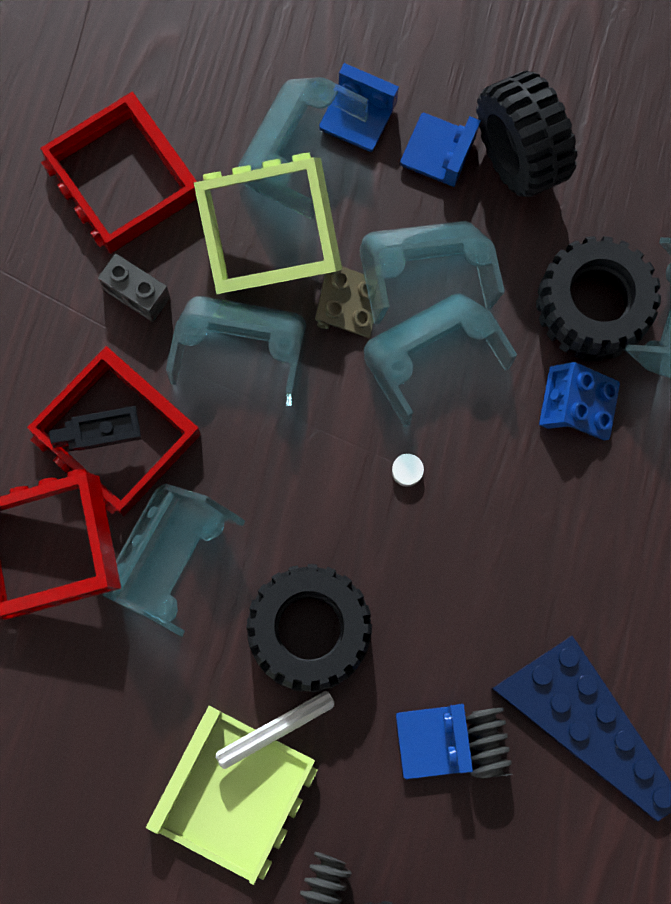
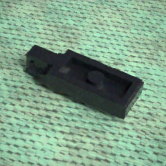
M136 406L71 417L72 420L65 422L66 428L49 431L53 448L69 446L70 451H82L142 440Z

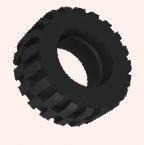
M530 71L519 72L487 86L478 97V105L476 107L478 120H481L479 125L480 136L485 144L488 158L493 163V168L501 176L502 182L508 185L509 190L522 197H532L569 180L576 169L577 162L575 160L578 157L577 149H575L576 138L571 129L572 124L570 118L565 113L566 109L563 103L557 97L558 94L554 88H550L549 82L545 78L540 77V74Z
M592 236L586 237L582 244L579 241L568 244L566 250H560L555 255L539 285L537 292L539 297L536 301L537 311L541 312L539 317L541 326H548L549 331L546 335L552 342L556 339L561 342L559 348L566 353L569 349L576 351L575 357L584 359L586 355H592L593 361H602L606 355L610 359L619 357L623 351L628 352L635 347L655 322L658 315L656 310L661 305V295L656 293L661 286L659 278L652 277L655 269L651 262L644 263L642 260L644 254L638 249L635 252L628 249L630 244L623 240L616 244L612 242V237L603 236L601 241H596V237ZM584 277H599L609 281L619 290L623 297L625 305L623 315L619 319L609 322L596 321L586 317L576 308L570 293L572 284Z
M308 564V567L298 568V565L289 567L288 571L284 573L278 572L271 577L272 580L266 585L263 584L258 590L255 600H252L246 627L249 647L264 673L281 686H286L300 692H319L327 688L331 689L345 679H348L356 671L368 651L372 635L369 605H366L363 593L359 588L356 589L352 584V580L346 575L341 576L337 574L335 569L330 567L326 569L319 568L317 564ZM305 598H314L327 603L335 611L340 622V636L335 647L329 653L317 659H302L294 656L284 647L279 637V621L283 612L292 603Z

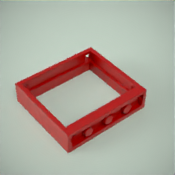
M133 91L40 148L45 158L41 162L50 177L57 176L61 182L57 186L66 200L73 199L77 205L73 209L83 224L89 222L93 228L90 234L100 248L105 245L110 254L197 200L194 182H197ZM131 118L181 189L109 234L66 173L60 161Z
M105 346L27 428L34 435L30 441L42 452L49 449L55 454L56 457L53 461L65 473L70 469L72 471L85 469L62 447L53 448L50 436L47 433L110 370L182 434L181 438L122 500H119L101 483L106 510L112 515L117 511L124 517L195 442L201 433L199 427L111 349Z
M77 469L68 472L65 478L59 480L57 478L42 479L38 481V486L31 488L28 486L15 487L9 490L10 494L0 497V511L79 488L96 576L7 600L0 561V620H8L121 589L100 477L98 475L88 473L85 469Z

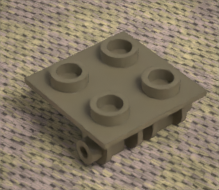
M343 266L342 270L326 273L315 320L318 321L317 326L329 329V326L332 325L370 338L382 281Z

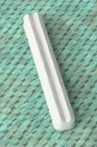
M324 691L217 751L216 759L223 769H227L334 707L333 698L327 691Z

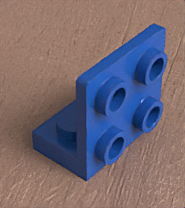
M344 63L339 72L338 89L319 124V129L364 150L373 152L397 104L399 86Z
M421 113L400 160V165L455 187L476 139L481 120L469 116L465 126H457L427 113Z
M576 362L550 366L539 425L547 429L570 426L599 439L609 440L619 392V381Z
M464 704L399 712L396 714L402 771L405 779L473 772Z

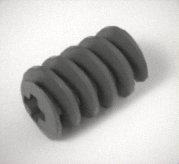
M504 708L473 711L471 715L466 717V723L474 725L473 728L467 730L468 737L476 738V741L469 744L470 750L478 752V754L471 757L472 763L479 765V768L471 772L473 777L482 779L513 775L503 771L504 768L512 764V761L501 758V755L510 751V747L500 745L499 743L508 738L507 733L498 731V728L506 724V720L496 718V715L503 712Z
M315 851L314 856L321 861V864H310L309 869L316 874V877L305 878L304 880L311 887V891H300L299 894L307 901L306 904H341L342 898L335 891H346L347 885L340 880V877H351L352 872L345 867L347 863Z

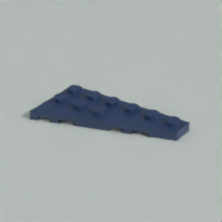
M570 636L491 688V690L503 697L516 710L528 717L581 762H584L602 779L624 794L627 799L653 820L660 821L671 813V781L573 636Z

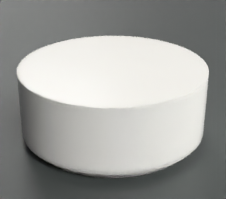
M412 454L399 456L392 466L394 480L399 485L405 487L417 484L424 472L423 463L417 456Z

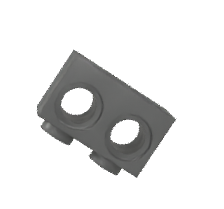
M116 253L98 277L103 291L154 322L170 299L166 285Z

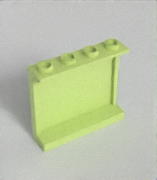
M208 706L146 828L193 850L249 880V883L254 885L257 877L264 880L272 864V861L268 860L267 857L272 847L280 848L288 831L282 828L287 816L295 817L303 801L297 796L303 785L308 788L310 787L318 769L312 767L315 760L278 741L270 743L227 769H223L216 759L217 751L255 731V729Z

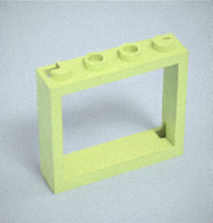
M310 152L293 155V162L281 164L280 159L262 162L263 168L251 170L250 165L232 168V175L222 177L221 171L204 174V181L194 182L216 294L342 270L321 158H311ZM307 170L324 260L229 279L211 190Z

